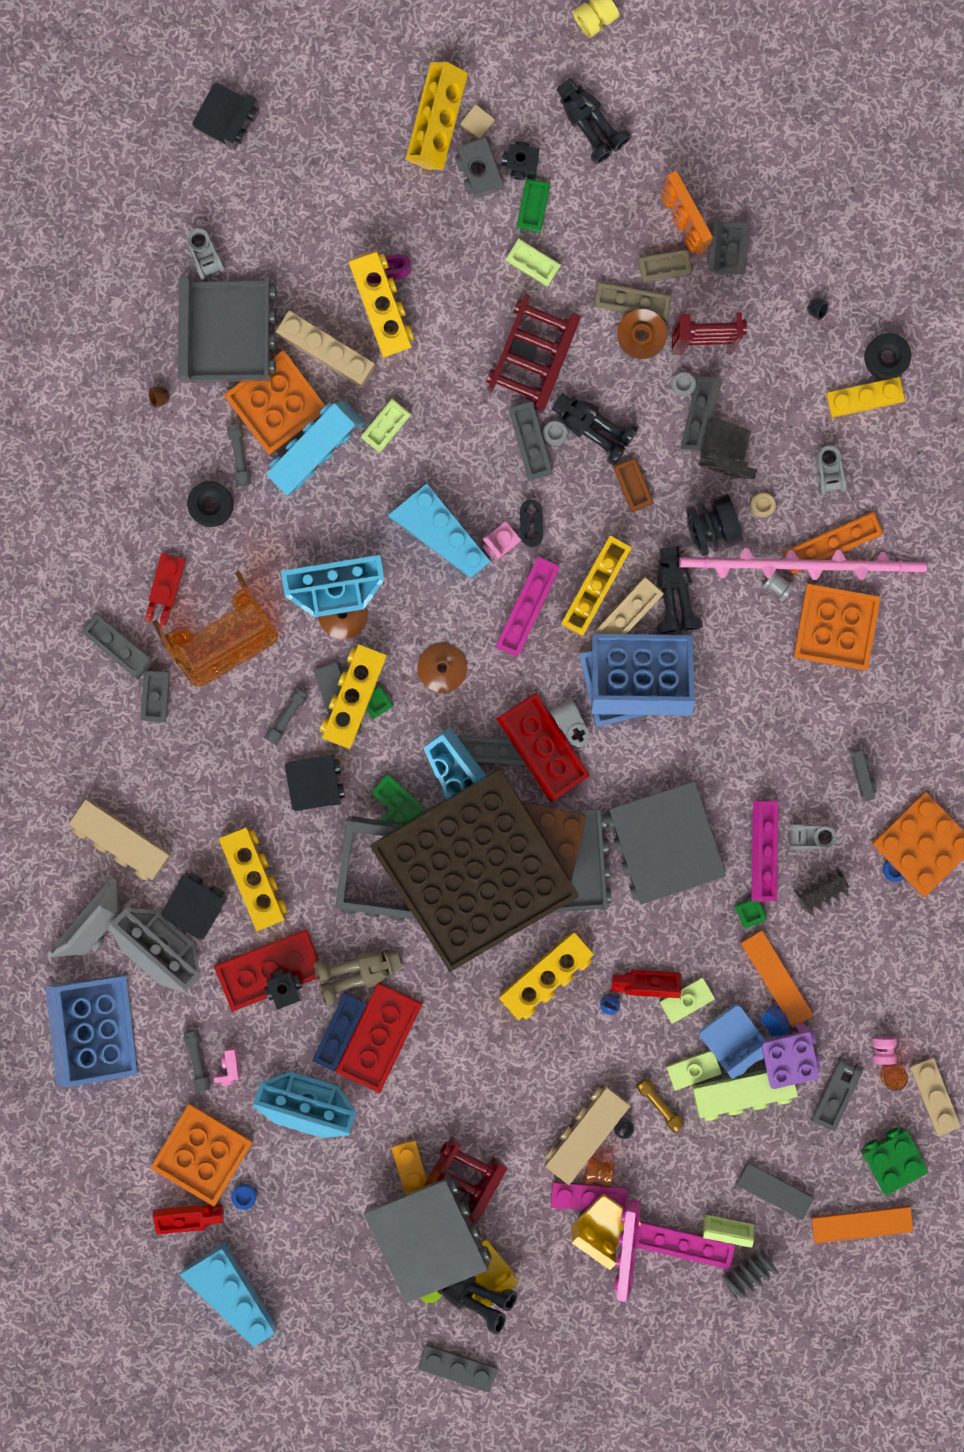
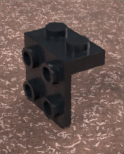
M215 83L197 113L193 126L195 129L236 150L238 145L244 142L248 134V126L256 120L259 114L258 101L249 94L245 98L223 85Z
M334 754L291 761L285 764L290 800L294 811L342 804L341 799L345 798L343 783L339 784L337 774H341L339 759H334Z
M193 872L190 874L184 873L178 881L177 888L162 910L161 915L194 937L203 939L229 898L224 896L225 892L214 885L209 887L204 884V879Z

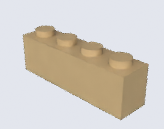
M288 311L276 330L278 337L362 389L376 368L375 363L291 311Z
M85 799L69 823L74 828L72 830L74 834L82 839L88 837L94 841L93 846L103 853L109 851L115 855L114 860L124 867L130 865L136 869L134 873L145 881L148 878L154 880L171 856L170 852L90 799Z
M606 1084L602 1089L598 1087L590 1097L592 1100L587 1108L583 1106L575 1116L577 1121L573 1127L567 1126L559 1137L562 1140L556 1148L552 1146L544 1156L546 1159L545 1167L568 1185H570L630 1108L629 1102Z

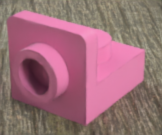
M505 521L482 539L485 543L482 548L490 558L495 556L499 560L520 543L521 539Z
M237 1046L227 1048L224 1051L225 1055H221L223 1070H227V1073L216 1074L213 1078L214 1083L221 1082V1086L233 1085L241 1077Z

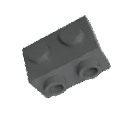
M714 219L713 226L710 228L713 239L711 241V249L707 254L709 269L716 274L745 275L750 224L722 222L719 219Z

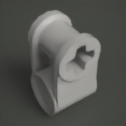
M200 228L190 231L187 242L201 280L205 279L206 275L216 271H225L208 233ZM200 235L206 237L204 246L198 248L193 245L195 237Z
M834 446L820 448L815 455L820 495H825L826 492L835 490L845 492L846 478L842 467L840 451ZM824 451H830L833 454L834 460L831 464H826L822 460ZM829 481H836V483L827 484Z
M571 698L549 710L559 729L562 730L567 741L572 746L581 747L588 742L590 737L589 730ZM574 729H577L579 732L584 731L585 734L582 737V742H579L578 739L573 741Z
M788 824L790 829V845H788V849L790 850L827 849L836 842V832L829 826ZM822 830H828L831 835L829 842L820 843L818 834Z

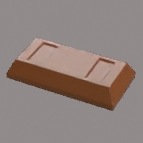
M636 457L613 466L631 513L654 504Z

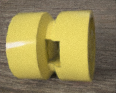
M589 0V4L584 2L572 11L577 24L589 38L603 29V24L608 26L620 17L618 9L612 0Z

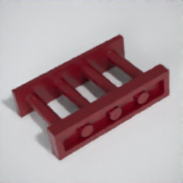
M525 294L523 300L519 298L513 310V313L517 314L496 370L490 369L485 383L490 384L488 388L490 392L493 391L495 384L532 398V401L536 403L535 410L544 412L581 316L572 313L569 319L566 317L561 319L527 305L530 295ZM522 315H527L559 328V331L563 333L561 341L555 340L554 343L519 329L518 325ZM513 338L551 352L550 355L554 356L552 364L544 366L509 352ZM504 361L542 375L541 378L545 379L542 389L538 387L534 389L499 375Z
M737 312L731 322L695 323V321H690V314H680L671 330L672 355H682L685 349L691 345L726 344L727 353H732L743 339V335H747V320L742 319V312Z
M451 1136L449 1141L442 1145L440 1157L424 1186L443 1179L453 1159L481 1172L482 1178L479 1184L475 1186L450 1174L451 1179H456L460 1190L470 1194L468 1206L471 1215L469 1217L473 1224H477L508 1168L501 1160L495 1157L486 1164L460 1151L461 1144L455 1137Z

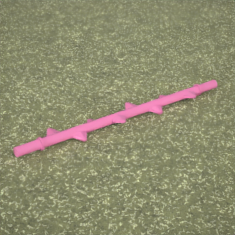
M744 548L739 558H708V556H704V558H679V567L715 568L720 578H725L730 568L761 569L767 578H771L776 569L807 570L812 580H817L823 570L854 571L859 580H864L868 571H898V573L927 571L926 562L890 561L885 552H880L876 561H849L845 559L841 550H836L831 560H800L793 550H789L784 559H754L749 548Z

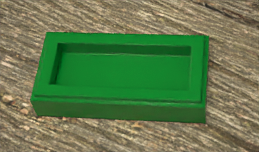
M526 178L516 229L541 233L551 183Z

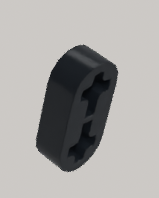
M530 499L526 500L520 507V537L522 543L531 548L538 546L543 539L542 507L539 502ZM529 504H533V508L538 509V513H535L533 516L534 522H529V515L524 513V509H528ZM529 525H534V533L539 534V538H536L534 543H530L529 539L524 536L529 533Z

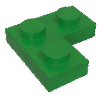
M389 774L371 792L390 809L382 817L381 820L407 823L416 818L425 808Z

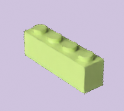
M766 1069L742 1074L733 1080L731 1077L691 1086L699 1118H704L705 1121L717 1119L719 1114L727 1112L729 1115L741 1114L744 1112L743 1109L753 1107V1110L764 1109L768 1107V1103L787 1104L792 1102V1098L798 1097L795 1084L777 1089L771 1088Z

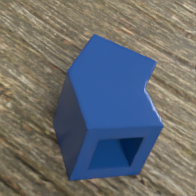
M772 1004L760 1020L762 1024L768 1027L771 1037L785 1035L791 1028L786 1014L774 1004Z

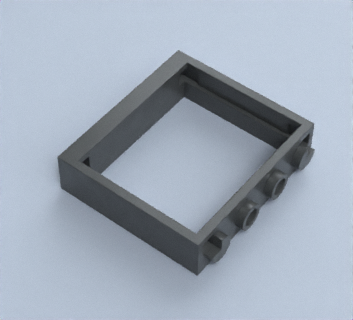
M348 816L335 904L336 909H340L341 912L347 914H354L355 911L365 912V915L369 917L387 915L390 916V919L403 921L405 918L415 919L409 907L345 898L353 832L385 836L405 823Z

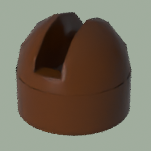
M164 387L149 389V400L154 408L168 403L170 396L166 394L167 389Z

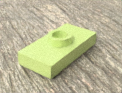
M519 238L505 259L506 262L546 287L549 286L561 267V264Z
M391 399L361 435V439L378 453H381L411 417V413L394 399Z
M703 977L683 987L680 998H664L659 1002L673 1024L715 1000Z
M711 1050L666 1066L675 1091L722 1074L717 1059Z
M705 1215L703 1238L752 1248L754 1243V1224Z

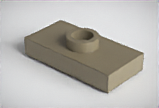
M688 249L638 257L642 283L692 274Z

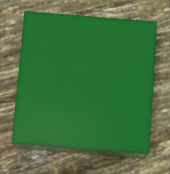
M380 685L374 689L366 709L372 719H375L394 706Z
M748 899L734 905L744 929L767 920L760 902Z

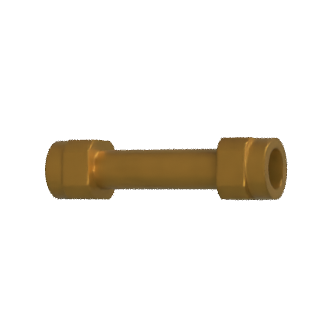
M647 1077L635 1086L643 1097L646 1096L666 1119L665 1123L673 1133L685 1125L677 1113L674 1114L654 1091L655 1087Z

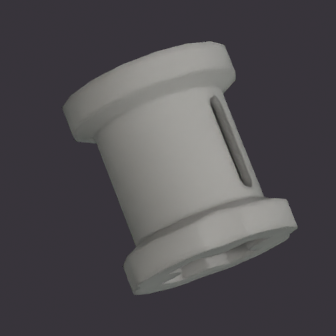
M775 570L773 576L766 579L762 588L764 590L769 589L779 596L780 601H784L795 583H789L777 574L778 571Z

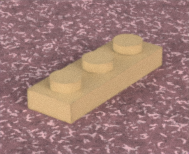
M644 576L594 632L596 634H627L661 598L664 592Z
M930 1057L910 1065L909 1067L936 1135L940 1136L961 1128L935 1059Z

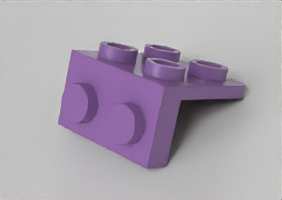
M804 1022L794 1024L796 1034L766 1040L761 1044L769 1085L773 1089L820 1078L818 1067H821L820 1060L813 1048V1044H816L813 1030H809Z

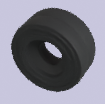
M893 333L881 334L873 339L867 346L864 355L868 371L874 377L881 380L897 378L908 369L912 358L911 348L907 341ZM884 350H890L894 353L895 359L893 363L887 364L882 361L881 354Z
M205 481L199 483L189 493L187 499L188 512L202 526H220L230 518L233 512L234 503L232 495L218 482ZM213 497L217 500V508L214 511H206L204 509L203 503L206 498Z

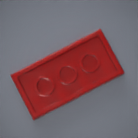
M537 693L532 694L496 718L550 803L590 776Z
M304 929L214 965L230 1009L234 1012L267 999L268 997L264 989L265 986H268L266 981L271 978L270 973L283 968L285 972L292 970L293 975L298 974L302 984L315 980L314 962L319 961L308 930ZM280 985L282 990H287L285 985Z
M379 982L335 1072L373 1091L381 1093L423 1003Z

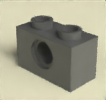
M486 137L457 148L458 156H455V161L459 171L464 170L467 179L463 180L468 195L473 193L476 200L503 190V182ZM479 164L485 168V171L480 175L472 173L471 168Z

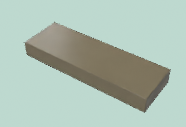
M598 282L594 308L626 314L636 309H648L657 313L663 321H667L672 295Z

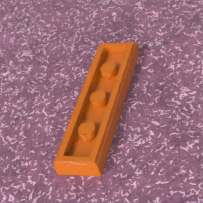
M873 511L787 549L782 554L785 558L788 551L793 550L800 560H827L833 557L836 550L845 552L884 533ZM789 569L792 575L799 571H802L798 569Z
M760 930L740 942L779 1008L786 1014L790 1026L794 1028V1024L802 1023L814 1016L763 931Z
M910 1206L811 1217L814 1243L913 1232Z

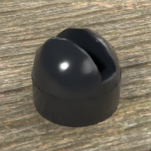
M821 298L810 300L812 303L811 307L807 306L809 315L818 320L823 319L829 308L828 301Z
M620 1119L614 1127V1133L620 1139H628L634 1133V1125L628 1119ZM623 1123L628 1126L622 1136L619 1132L622 1129Z

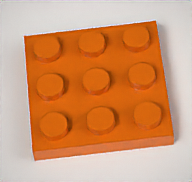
M676 170L667 175L662 188L663 194L660 197L666 209L671 208L675 216L672 217V220L678 231L683 230L687 237L684 239V242L689 252H695L698 257L707 251L713 237Z
M284 350L273 357L276 360V373H272V381L240 382L224 394V397L269 456L301 433L311 421H317L322 416L320 411L325 407V404Z
M806 584L793 658L868 671L881 597Z
M923 792L871 843L924 898L964 860V831L927 792Z
M189 1103L150 1169L210 1205L215 1206L252 1145L253 1140Z

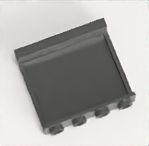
M265 276V281L191 282L189 278H179L178 378L183 383L272 381V373H276V360L272 358V349H276V334L272 333V324H276L277 320L276 309L272 308L273 300L277 298V288L269 276Z
M690 781L614 808H608L610 814L606 815L609 828H615L618 838L613 840L617 852H623L625 862L621 864L625 876L631 877L633 885L629 886L633 900L638 899L640 904H644L726 877L695 781Z
M600 809L570 811L587 816L572 877V884L577 890L579 897L554 912L607 910V904H612L611 889H606L605 880L610 879L609 864H604V854H608V841L603 839L602 829H607L606 814H601Z
M449 1172L439 1181L381 1205H378L377 1202L367 1205L364 1212L367 1223L406 1303L487 1271L492 1259L488 1247L483 1246L480 1240L481 1233L476 1223L473 1224L469 1217L471 1213L467 1202H462L459 1196V1185L456 1179H451Z

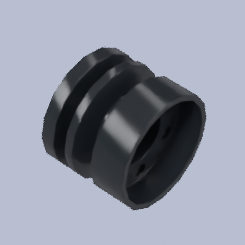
M728 494L712 498L711 511L707 510L703 502L698 503L699 514H697L693 505L686 507L688 530L701 556L709 554L707 543H709L713 552H717L718 539L722 540L726 548L743 543L740 523Z

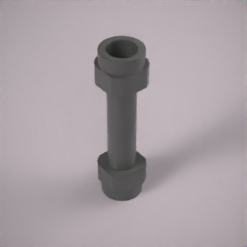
M242 425L227 426L228 439L232 440L237 473H234L237 486L252 484L250 471H247L241 439L244 438Z
M296 688L290 697L292 699L274 728L270 727L264 738L277 746L283 737V730L299 706L304 705L309 695Z
M198 1030L184 1032L185 1046L189 1045L195 1078L193 1079L196 1092L210 1089L209 1076H205L198 1044L201 1042Z

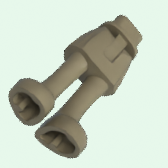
M386 951L360 953L356 955L354 960L335 965H327L322 960L314 962V971L319 983L340 974L358 971V974L319 984V990L326 1007L332 1006L335 1003L336 994L345 989L361 985L369 988L383 981L388 976H392V972L402 970L397 951L386 953Z

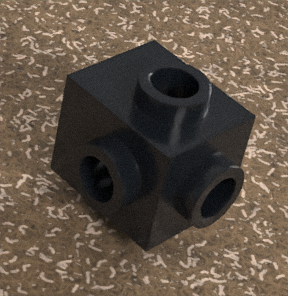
M521 141L510 144L509 151H504L502 166L506 167V174L515 180H525V177L535 179L540 148L530 147L529 143Z
M284 968L270 973L271 978L266 981L268 986H265L264 989L269 1001H274L277 1010L301 1001L302 996L299 989L303 987L298 974L293 975L292 970L285 972ZM280 985H285L287 990H282Z

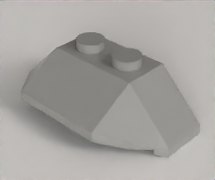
M116 876L110 878L47 953L48 956L82 955L89 953L91 950L96 952L104 943L103 935L107 931L112 933L109 925L121 913L119 879Z
M126 907L109 925L121 951L158 984L185 993L201 975L195 943L170 921L163 918L159 911Z

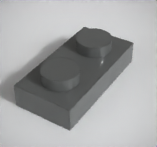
M145 671L141 721L167 722L169 672Z
M863 750L850 752L861 800L869 801L875 799L874 793H877V787L874 778L870 779L868 769L871 768L868 754H864Z

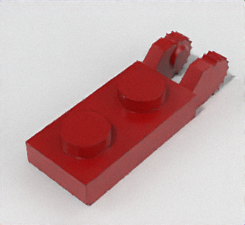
M161 553L148 600L150 603L147 608L145 621H152L156 604H161L165 607L160 617V625H167L171 608L175 604L186 559Z

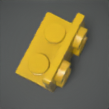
M602 1194L571 1225L572 1244L611 1270L617 1264L615 1249L619 1246L621 1230L624 1231V1223H621L623 1207L607 1195Z
M484 1239L482 1244L488 1247L492 1259L487 1271L475 1275L476 1282L494 1291L512 1289L518 1284L517 1275L489 1241ZM475 1294L472 1296V1298L488 1307L494 1304Z

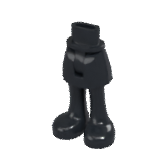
M572 78L556 89L561 96L560 102L563 104L570 123L573 127L578 126L590 142L593 150L591 160L595 164H599L610 157L612 150L597 135L589 119L597 125L614 152L621 149L632 138V134L626 129L619 132L616 131L600 111L601 103L583 89L581 85L577 86Z
M563 393L551 409L560 415L559 419L563 420L567 427L579 438L584 435L603 448L608 455V463L613 466L618 462L626 448L606 438L594 429L592 425L594 424L605 430L627 447L639 429V426L633 423L627 427H620L598 412L599 407L576 399L574 396L571 399Z
M679 546L659 549L661 560H658L657 587L664 592L665 616L663 621L657 625V633L665 634L680 630L674 590H677L682 612V630L703 628V621L695 615L690 602L689 585L692 584L689 570L687 567H679V558L681 557Z
M475 1276L437 1291L457 1309L465 1307L482 1316L486 1321L488 1330L495 1335L499 1334L503 1329L506 1315L472 1298L473 1294L494 1303L505 1311H510L514 1307L518 1297V1293L513 1289L494 1291L476 1282Z

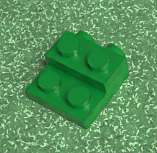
M896 1127L888 1131L886 1138L880 1141L877 1139L869 1141L864 1145L865 1149L860 1151L885 1196L929 1173L905 1128L900 1129Z

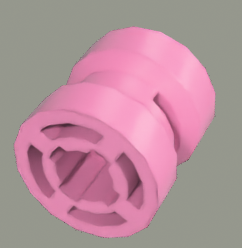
M890 1036L872 1037V1046L874 1047L872 1063L881 1065L897 1064V1055L895 1054L897 1038Z

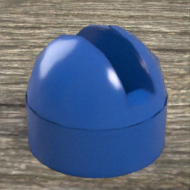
M605 995L600 1001V1008L607 1015L617 1013L620 1008V1002L614 995ZM605 1001L616 1005L615 1010L605 1006Z

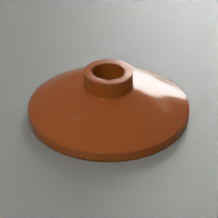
M636 309L629 312L622 318L617 329V340L621 349L635 359H648L657 355L664 347L667 339V328L663 319L657 313L648 309ZM644 331L646 338L643 340L638 339L637 332Z
M366 606L363 610L347 612V617L344 619H340L338 614L321 616L318 619L321 627L328 635L337 639H349L358 635L365 627L368 619V610Z
M446 643L434 644L428 647L420 656L417 667L418 675L421 682L428 689L438 693L451 692L463 683L467 674V662L462 652L455 646ZM440 663L447 665L446 672L440 673L437 667Z

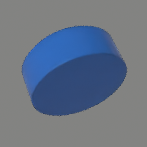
M888 860L884 862L882 872L886 879L892 882H899L904 879Z
M249 1184L238 1185L231 1195L233 1205L240 1210L250 1209L257 1199L255 1189Z

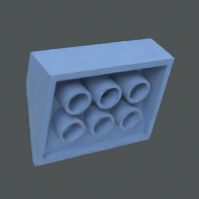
M592 634V714L692 716L695 704L692 635Z
M126 976L72 981L45 986L56 1085L72 1087L137 1075Z

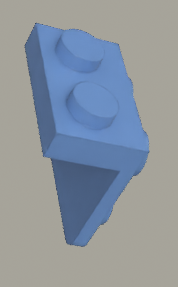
M738 1004L732 1005L699 1031L702 1040L732 1080L744 1074L755 1062L764 1059L761 1044L766 1040Z

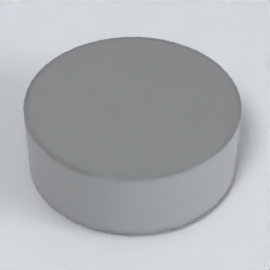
M678 372L671 380V390L679 397H687L694 391L696 380L689 372Z
M558 420L548 422L543 429V438L551 446L563 444L568 435L567 427Z

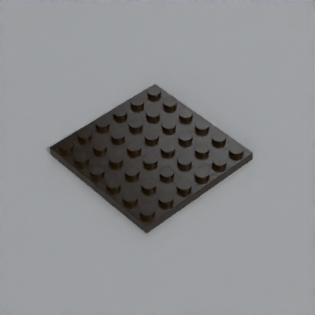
M501 768L496 769L370 845L449 972L579 897L574 885Z

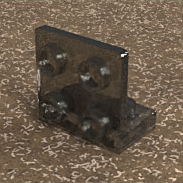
M715 417L709 418L698 466L736 479H755L757 469L748 467V462L744 461L751 431Z

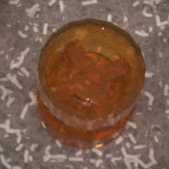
M898 1064L884 1065L879 1072L881 1082L890 1090L899 1091L907 1085V1072Z
M590 1158L587 1164L585 1183L593 1184L596 1181L604 1187H610L614 1163L608 1161L599 1163L597 1159Z

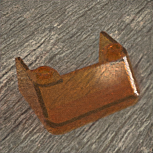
M239 570L235 574L243 589L232 597L231 603L235 610L194 635L187 628H177L167 634L157 619L152 622L165 649L194 686L201 687L207 685L269 648L278 640V633Z

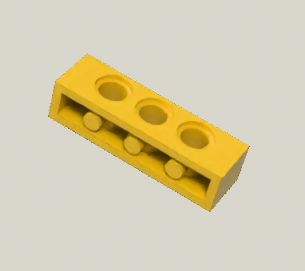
M430 62L405 160L427 170L444 169L465 89L467 72L448 62Z
M378 249L350 258L348 263L383 358L412 348L411 340H414L410 325L405 326L402 317L406 316L402 302H396L393 293L397 292V288L393 278L388 279L385 269L389 268L384 253L379 255ZM369 273H378L381 276V281L376 285L370 284L367 281ZM380 296L387 297L390 304L387 308H379L375 303L376 299ZM389 320L397 322L398 329L394 332H388L385 330L384 324Z
M612 536L608 537L560 625L581 637L584 635L632 547Z
M359 644L357 649H351L347 660L351 665L348 672H342L338 685L342 686L339 696L334 694L329 705V709L333 710L330 719L325 718L320 728V732L324 733L323 739L351 749L387 655ZM361 665L366 666L369 670L368 677L364 680H359L354 675L355 669ZM349 689H356L359 692L360 697L356 703L347 702L345 694ZM341 712H346L350 716V723L345 727L339 726L336 722V717Z
M248 826L219 838L256 932L284 921L288 910L284 900H278L275 891L279 890L274 876L269 877L266 868L269 867V863L265 854H260L256 845L260 842L255 830L250 831ZM241 848H248L251 851L252 858L250 861L240 859L239 851ZM251 871L260 873L261 882L259 884H252L249 881L248 875ZM266 894L270 897L271 904L269 907H261L259 905V895Z
M573 930L498 995L499 999L518 1021L522 1017L526 1020L536 1012L534 1007L541 1001L546 1003L555 995L554 989L560 984L563 987L566 986L574 978L572 974L578 968L584 970L593 962L591 957L594 954ZM565 954L571 955L573 957L572 965L569 967L561 966L559 963L561 956ZM543 972H553L555 974L554 980L551 983L542 982L540 977ZM527 987H531L536 991L535 997L531 1000L522 997V991Z

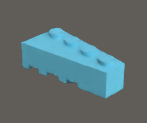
M346 401L337 402L333 405L328 403L320 411L322 416L317 422L311 421L303 429L305 434L299 440L295 438L285 448L288 452L282 458L278 456L270 463L269 467L271 470L266 475L286 496L293 494L317 471L315 467L317 465L321 466L333 455L335 447L339 448L351 438L349 432L353 428H361L366 423Z
M428 484L424 485L388 515L391 520L470 579L490 564V560Z
M450 726L433 737L424 747L435 776L441 783L445 799L486 776Z
M225 1243L182 1269L179 1276L253 1347L275 1334L277 1325Z

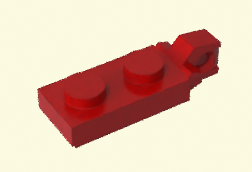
M631 969V972L625 973V975H612L611 991L631 996L680 998L681 973Z
M195 1205L153 1209L152 1214L157 1235L206 1230L207 1226L224 1222L223 1205Z

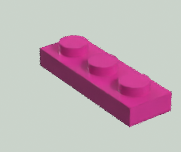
M553 1181L551 1208L586 1211L602 1194L607 1195L623 1208H626L627 1187L570 1183L568 1185L565 1182Z

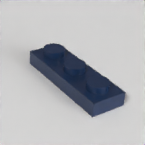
M346 992L343 994L314 1055L313 1062L334 1072L336 1071L368 1003Z

